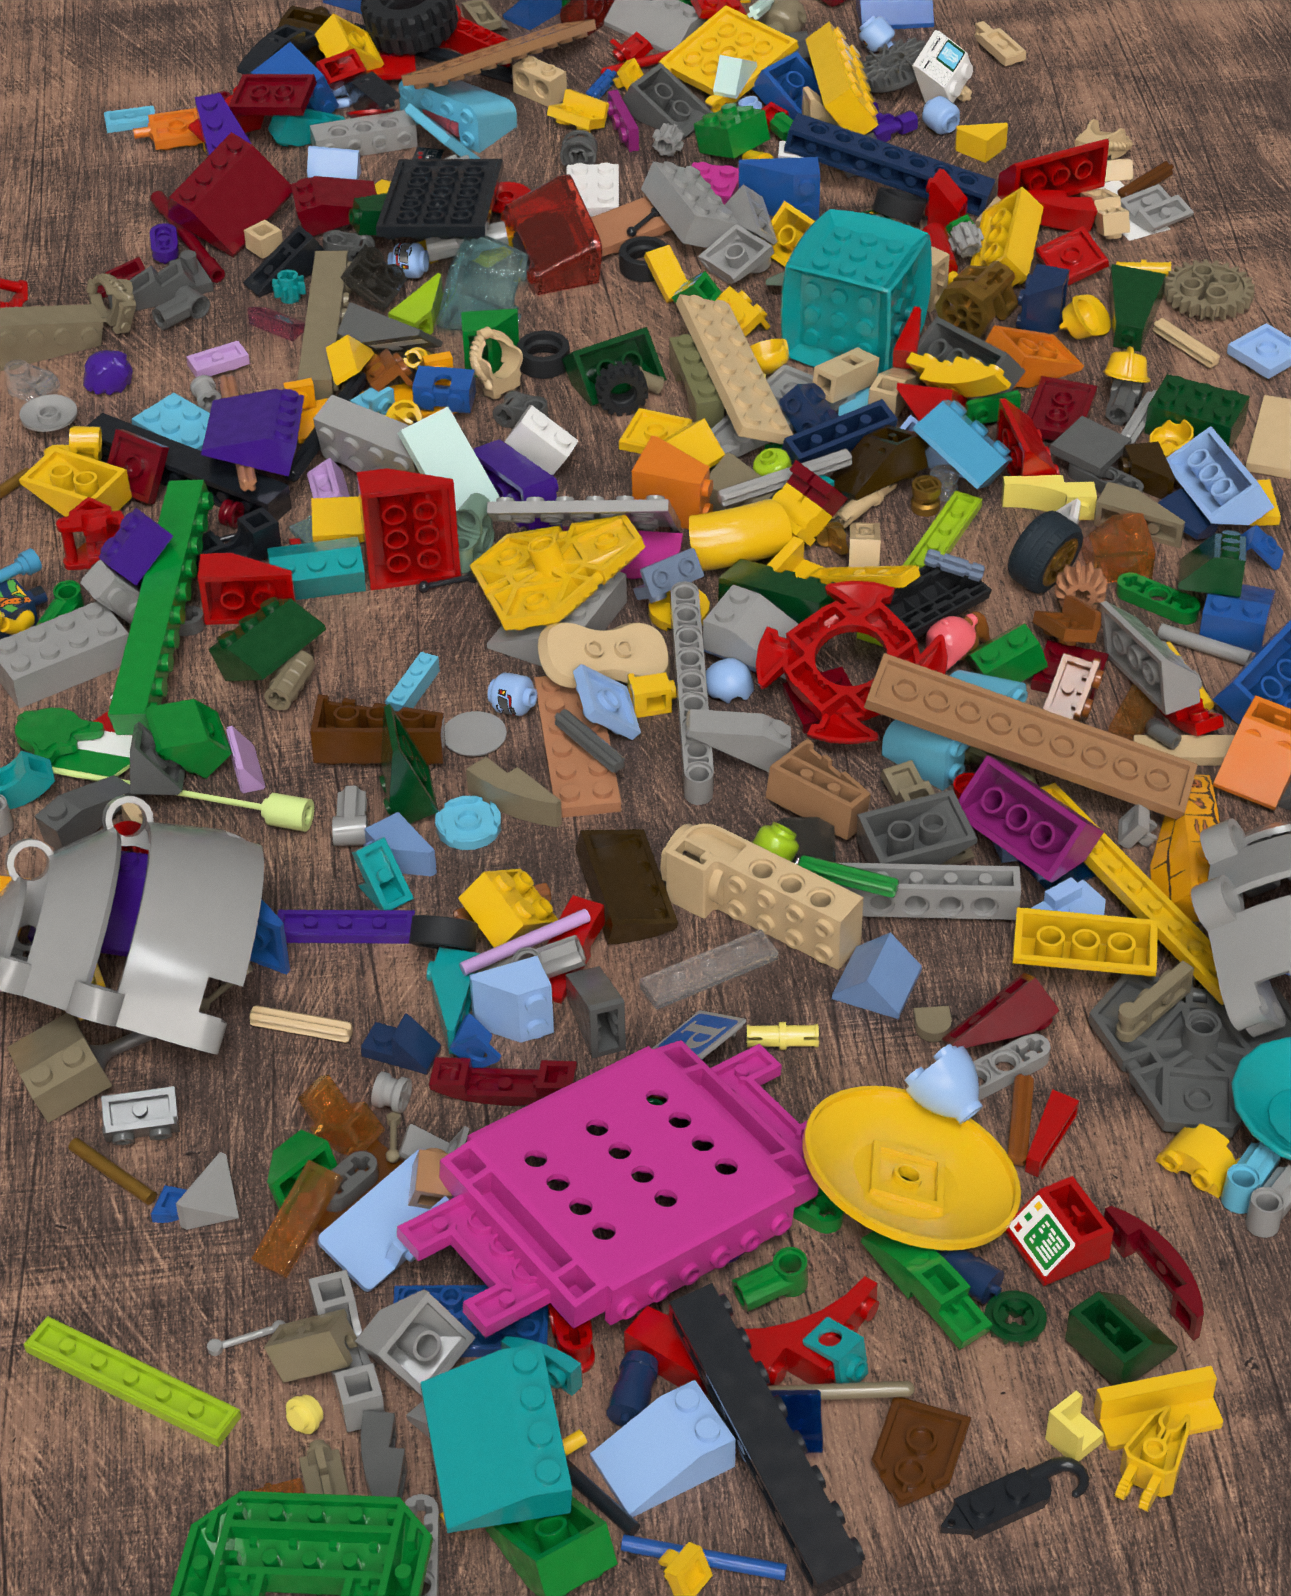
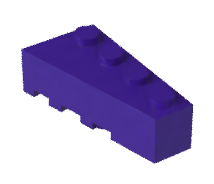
M221 93L195 97L198 121L207 156L231 132L251 144Z
M500 439L473 449L500 497H510L515 499V501H526L528 497H542L544 501H556V492L559 490L556 478ZM535 518L533 523H515L519 528L525 526L527 531L559 526L542 522L541 518Z

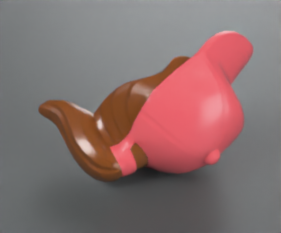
M974 611L964 618L956 616L942 618L927 631L926 648L939 634H942L946 643L948 655L947 670H949L958 660H963L969 652L978 648L979 641L986 643L991 640L987 620L978 611Z

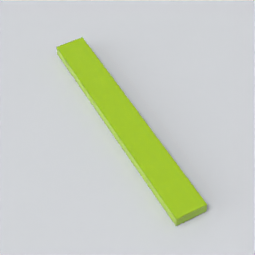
M954 491L903 565H916L919 569L925 566L924 559L929 549L940 551L941 555H945V553L950 554L981 509L982 498ZM857 632V639L882 646L875 638Z

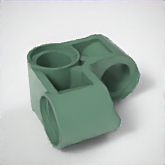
M480 493L471 494L456 511L461 574L471 571L469 565L491 548L494 542L493 521L487 514V502H490V500Z

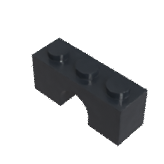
M263 507L237 518V533L226 544L211 530L204 533L202 537V554L234 553L258 561L268 557L267 548L281 546L279 522ZM198 555L197 562H196V564H197V575H196V578H197V579H198L200 555Z

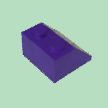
M135 508L133 512L128 513L122 519L121 528L115 536L109 538L104 543L99 558L134 585H137L172 539L173 535L139 509Z

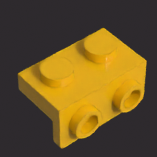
M566 89L563 103L549 105L547 115L556 118L555 122L559 124H573L577 130H584L590 133L592 129L605 127L609 103L572 89Z
M729 286L716 299L725 301L730 305L745 337L758 324L765 330L771 327L765 320L768 316L767 313L757 303L752 306V300L742 290L737 293Z

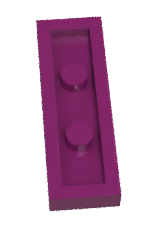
M618 90L608 91L607 102L609 103L607 117H611L613 129L618 130L620 142L625 143L629 152L639 151V128Z

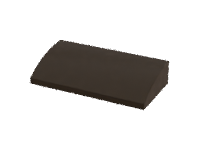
M644 829L580 830L575 851L592 901L604 905L605 924L602 930L607 945L645 940L676 929L678 920Z

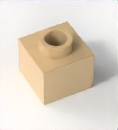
M263 220L244 230L246 248L262 259L268 257L283 242L282 230L267 220Z

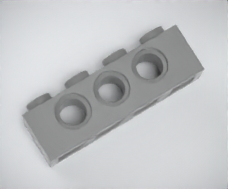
M405 110L315 124L310 125L311 144L318 147L359 150L360 156L418 147L416 123L414 119L405 113Z

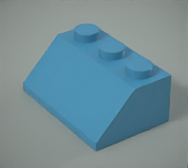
M944 400L912 429L976 489L990 486L1013 460L1008 455L1010 450L999 440L994 442L986 434L989 431L982 423L977 420L972 422L965 415L967 410L956 400L952 402Z

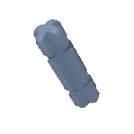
M934 549L927 551L924 559L926 566L932 568L938 566L941 567L940 570L961 577L966 575L969 576L968 579L977 582L981 581L985 571L984 565L975 562L970 564L968 563L969 560L946 553L941 555L940 551Z

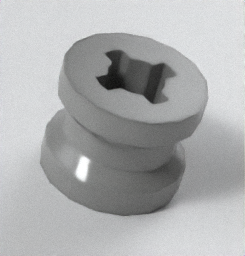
M380 1072L372 1090L371 1103L373 1107L383 1108L388 1106L391 1107L393 1112L403 1113L410 1100L412 1080L407 1077L396 1079L388 1072Z

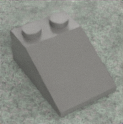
M732 585L703 620V647L706 651L726 658L738 659L745 665L756 668L758 645L766 627L778 630V635L786 638V633L797 626L798 623L761 594ZM784 674L780 676L781 678L786 679Z

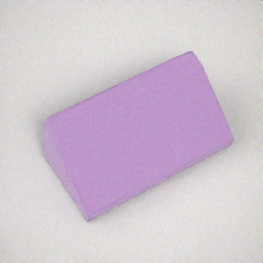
M331 458L326 459L307 472L313 498L350 497L343 471Z
M233 726L227 727V738L232 752L231 759L240 791L247 793L264 789L265 783L254 745Z

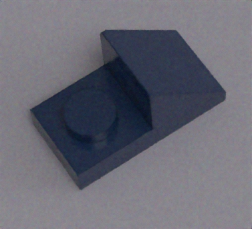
M407 1013L404 1014L397 1028L375 1022L361 1045L362 1057L428 1075L434 1064L435 1057H438L441 1051V1044Z

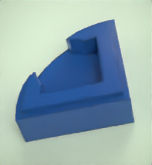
M164 1185L151 1212L152 1222L168 1223L179 1220L176 1203L187 1190Z

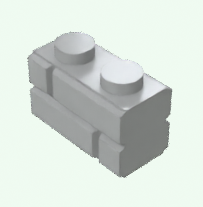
M102 560L97 561L82 578L81 584L95 600L131 624L141 588L120 575Z

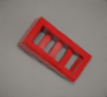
M914 306L893 349L894 368L913 369L906 363V360L911 352L916 354L918 352L921 328L920 307Z

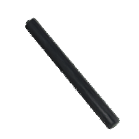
M359 372L349 378L337 397L350 401L358 396L367 384L366 374ZM315 427L295 453L289 476H284L285 480L298 481L321 447Z

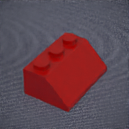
M1006 398L999 399L996 440L1002 442L1010 450L1008 455L1013 460L1006 467L1009 476L1060 475L1058 465L1053 464L1050 449L1048 446L1045 447L1042 441V433L1040 429H1036L1032 419Z

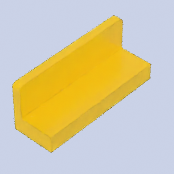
M1212 1366L1098 1388L1093 1412L1100 1430L1104 1433L1107 1448L1110 1451L1123 1449L1153 1412L1166 1405L1171 1406L1166 1432L1168 1428H1176L1186 1414L1190 1415L1191 1418L1189 1435L1221 1429L1223 1418L1213 1398L1217 1377Z

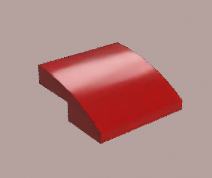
M381 52L379 54L384 65L381 68L366 71V73L373 71L382 80L402 79V75L416 71L415 55L403 54V56H398L395 53Z

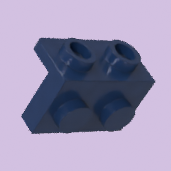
M816 383L797 384L779 400L780 406L797 433L839 417L838 413L826 401V395L822 388L816 385Z

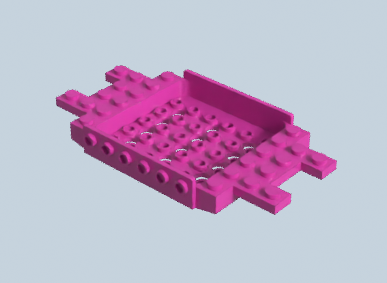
M682 1040L655 1049L647 1046L467 1135V1142L440 1159L439 1178L454 1198L397 1226V1238L417 1261L451 1245L489 1288L463 1301V1313L485 1338L549 1303L552 1304L573 1329L605 1312V1321L609 1325H613L622 1319L631 1318L637 1311L653 1302L662 1301L668 1294L680 1287L693 1284L699 1277L713 1269L724 1267L730 1260L744 1252L755 1250L764 1241L775 1235L780 1236L791 1227L794 1208L818 1195L819 1186L808 1169L803 1153L802 1138L807 1121L799 1124L761 1087V1085L781 1075L782 1065L760 1044L712 1068H709ZM650 1095L665 1097L667 1102L663 1105H653L647 1101V1097ZM674 1117L687 1119L690 1125L685 1128H676L669 1121ZM591 1125L605 1127L607 1133L595 1136L586 1129ZM697 1140L710 1142L713 1148L708 1151H699L692 1146V1143ZM613 1148L628 1150L630 1155L625 1159H616L609 1154V1151ZM529 1156L544 1158L546 1163L540 1167H532L525 1162V1159ZM722 1163L728 1166L733 1165L737 1171L730 1175H724L719 1173L715 1167ZM637 1171L650 1173L653 1179L646 1183H640L635 1181L632 1175ZM555 1179L557 1181H566L569 1186L565 1190L555 1191L550 1189L547 1183ZM660 1195L673 1197L676 1203L670 1207H663L656 1203L655 1198ZM578 1203L580 1205H588L592 1210L586 1215H577L570 1210V1207ZM597 1228L611 1229L615 1235L610 1239L602 1240L595 1237L593 1231Z

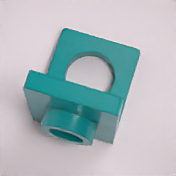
M826 1317L803 1339L804 1346L833 1362L836 1383H858L868 1375L864 1337L835 1320ZM829 1332L837 1333L842 1337L841 1341L834 1346L822 1345L819 1342V1338Z

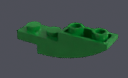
M875 1231L862 1237L861 1243L907 1299L915 1296L959 1350L990 1331L992 1323L968 1295L971 1286L936 1250L908 1245L890 1239Z

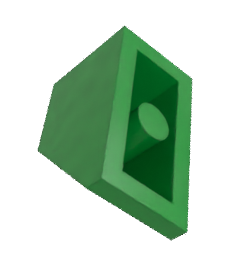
M301 1129L273 1150L267 1184L280 1212L286 1213L315 1190L319 1181L338 1165L326 1139Z

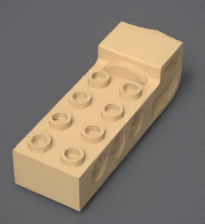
M684 824L676 830L662 851L660 870L662 880L666 881V891L671 903L701 918H706L713 910H720L733 919L740 920L758 929L761 933L768 934L789 947L797 949L815 958L820 963L827 964L837 970L852 956L856 946L861 945L864 897L713 824Z

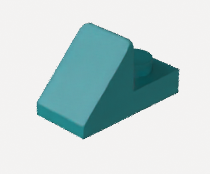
M385 837L352 852L365 882L358 886L379 910H392L414 899Z

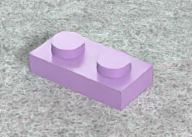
M239 341L186 356L187 366L195 377L201 375L212 377L213 375L236 370L239 367L250 364L249 355Z

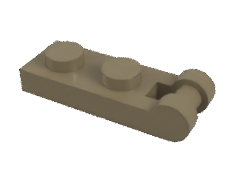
M1181 961L1172 970H1166L1159 978V981L1150 989L1145 988L1142 990L1136 1001L1121 1004L1118 1010L1119 1022L1116 1025V1037L1123 1042H1132L1190 993L1194 967L1185 961Z

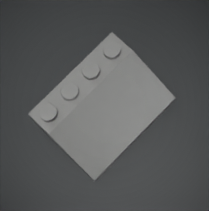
M618 572L605 585L600 584L596 593L591 597L589 596L588 600L560 622L573 623L593 630H606L627 603L626 574ZM501 626L488 641L487 648L542 666L538 653V639L540 633L547 626H533L520 631L515 629L505 631L503 626Z

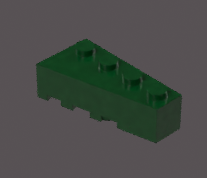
M740 559L718 578V601H720L732 585H736L761 594L798 624L822 607L836 601L825 592L827 584L821 583L820 578L809 576L807 579L796 577L795 572L785 570L779 573L775 572L771 566Z

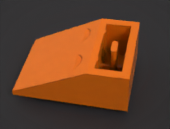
M1255 695L1242 718L1213 786L1275 811L1291 782V709Z

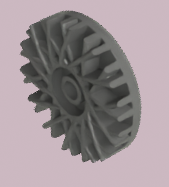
M914 37L912 39L908 38L907 42L904 43L900 38L897 42L893 41L894 45L891 50H889L885 43L883 48L878 47L879 54H874L870 51V55L866 56V61H861L864 66L862 70L868 78L866 82L871 88L870 92H891L915 82L917 78L912 65L925 47V41L920 39L917 42Z

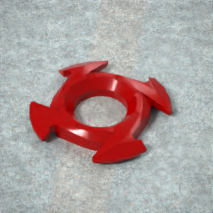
M850 580L830 583L825 586V592L836 601L822 607L786 633V638L780 637L778 630L766 627L758 645L756 658L758 685L761 689H765L782 674L785 675L792 691L820 720L819 724L811 725L807 732V737L838 744H859L879 740L878 733L861 723V721H866L880 715L864 708L874 679L856 686H842L830 682L822 676L816 667V657L820 648L825 642L836 635L848 632L864 633L879 641L884 647L886 654L946 675L948 655L945 638L942 634H939L920 654L917 640L911 630L885 606L886 604H891L895 587L869 581Z

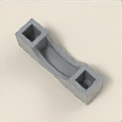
M347 1270L309 1279L315 1316L345 1309L347 1313L346 1318L358 1338L362 1333ZM345 1340L346 1348L349 1350L353 1361L349 1367L330 1372L348 1433L361 1429L363 1411L385 1412L375 1367L371 1363L368 1353L359 1345L350 1349Z

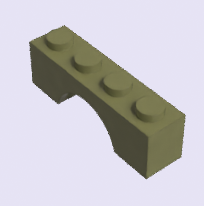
M683 334L669 338V366L675 380L684 382L690 417L693 422L705 418L710 429H712L724 418V405L691 335Z

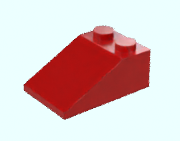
M234 553L200 554L198 583L205 625L239 624L240 619L249 614L256 613L261 609L260 604L272 597H277V599L291 598L296 602L291 570Z

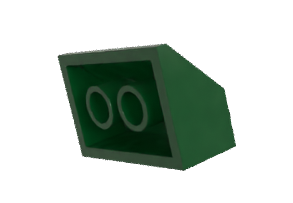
M647 327L573 351L562 359L571 385L590 406L599 404L595 389L597 375L601 376L600 371L603 368L607 370L608 365L611 363L615 366L617 361H622L623 365L626 364V361L631 362L632 366L636 364L641 366L642 370L659 377L661 376L664 381L667 380ZM628 383L619 384L611 390V393L624 394L632 387Z
M1230 530L1222 531V534L1215 533L1180 559L1178 589L1241 597L1246 563V537L1241 536L1239 532Z
M272 597L260 604L261 609L256 613L249 614L240 619L238 622L240 625L234 630H229L218 636V642L208 650L225 681L264 680L326 630L325 625L291 598L277 599V597Z

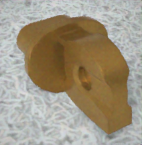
M828 522L824 529L815 536L816 541L821 546L830 547L840 555L849 553L844 526L840 522Z

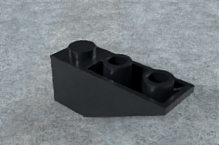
M373 71L363 73L343 83L355 111L381 109V111L395 106L394 101L401 98L396 90Z

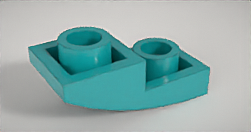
M506 1336L501 1341L502 1349L539 1344V1342L510 1336ZM542 1343L550 1385L556 1389L561 1388L573 1396L582 1387L581 1363L558 1349Z

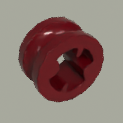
M230 499L224 500L218 513L219 523L225 526L229 524L230 527L237 528V518L244 515L243 503H234Z

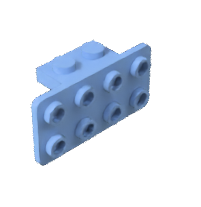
M419 1150L413 1153L320 1233L318 1237V1245L342 1270H347L348 1276L363 1291H372L406 1260L412 1262L416 1259L397 1238V1226L431 1210L408 1206L412 1164ZM444 1196L432 1208L448 1201L449 1199L446 1196Z

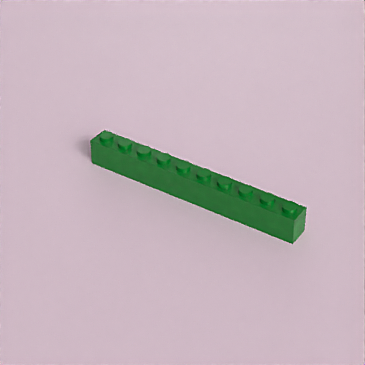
M204 480L168 482L158 524L171 533L173 537L145 573L108 711V717L116 735H133L134 725L138 722L148 729L149 723L145 710L149 706L161 705L163 697L167 695V678L169 672L173 671V654L175 648L179 647V630L181 624L185 623L186 602L191 599L192 578H195L197 575L196 562L198 555L202 554L203 550L202 537L203 533L208 530L207 517L209 510H212L214 506L213 494L208 492Z

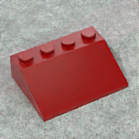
M390 468L356 472L366 569L371 591L416 585L421 581L430 583L461 576L453 479Z

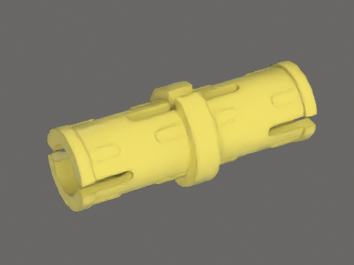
M779 1022V1025H747V1048L760 1044L762 1047H779V1050H786L787 1047H819L818 1024L786 1025V1022Z

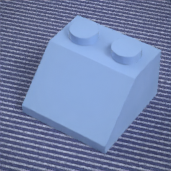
M538 956L469 975L472 1014L490 1033L520 1043L554 1033L552 985Z

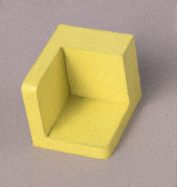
M1075 1391L1049 1411L1045 1439L1065 1457L1080 1461L1103 1443L1104 1433L1081 1414L1083 1396L1078 1391Z

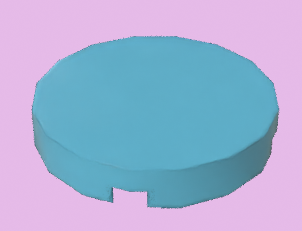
M460 796L446 802L444 808L436 813V833L439 839L449 847L460 850H475L487 846L497 838L501 831V813L491 801L490 804L484 802L482 797Z

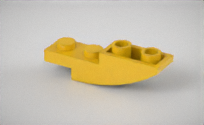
M911 352L906 360V363L921 375L919 379L928 387L953 389L964 397L991 395L1008 390L1012 385L1003 376L1005 372L1001 368L993 364H989L987 367L973 357H969L967 360L956 356L953 363L948 360H944L941 363L930 354L924 353L921 356Z

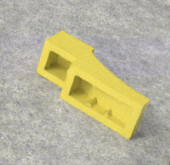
M1063 475L1003 476L1002 507L1029 508L1048 512L1056 511L1078 498L1081 501L1079 520H1094L1097 494L1094 482H1064Z

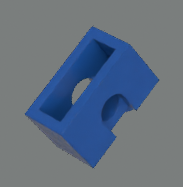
M418 365L412 385L413 402L418 405L420 410L434 411L435 406L449 407L451 412L471 413L476 395L475 369ZM440 379L451 381L450 386L435 385V383Z

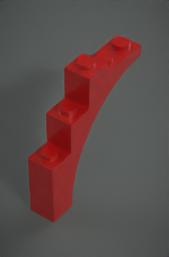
M864 1276L844 1296L818 1312L793 1322L766 1328L744 1329L752 1348L749 1352L755 1362L760 1360L768 1373L770 1383L767 1386L779 1385L785 1378L787 1371L808 1384H831L834 1381L836 1382L833 1362L804 1346L803 1339L826 1317L857 1333L861 1324L864 1321L869 1322L878 1310V1283ZM647 1305L624 1331L625 1354L631 1350L645 1351L657 1359L659 1376L677 1387L695 1380L704 1394L707 1395L708 1392L676 1333L669 1315ZM829 1332L823 1334L819 1338V1342L825 1346H834L841 1341L842 1337L837 1333Z

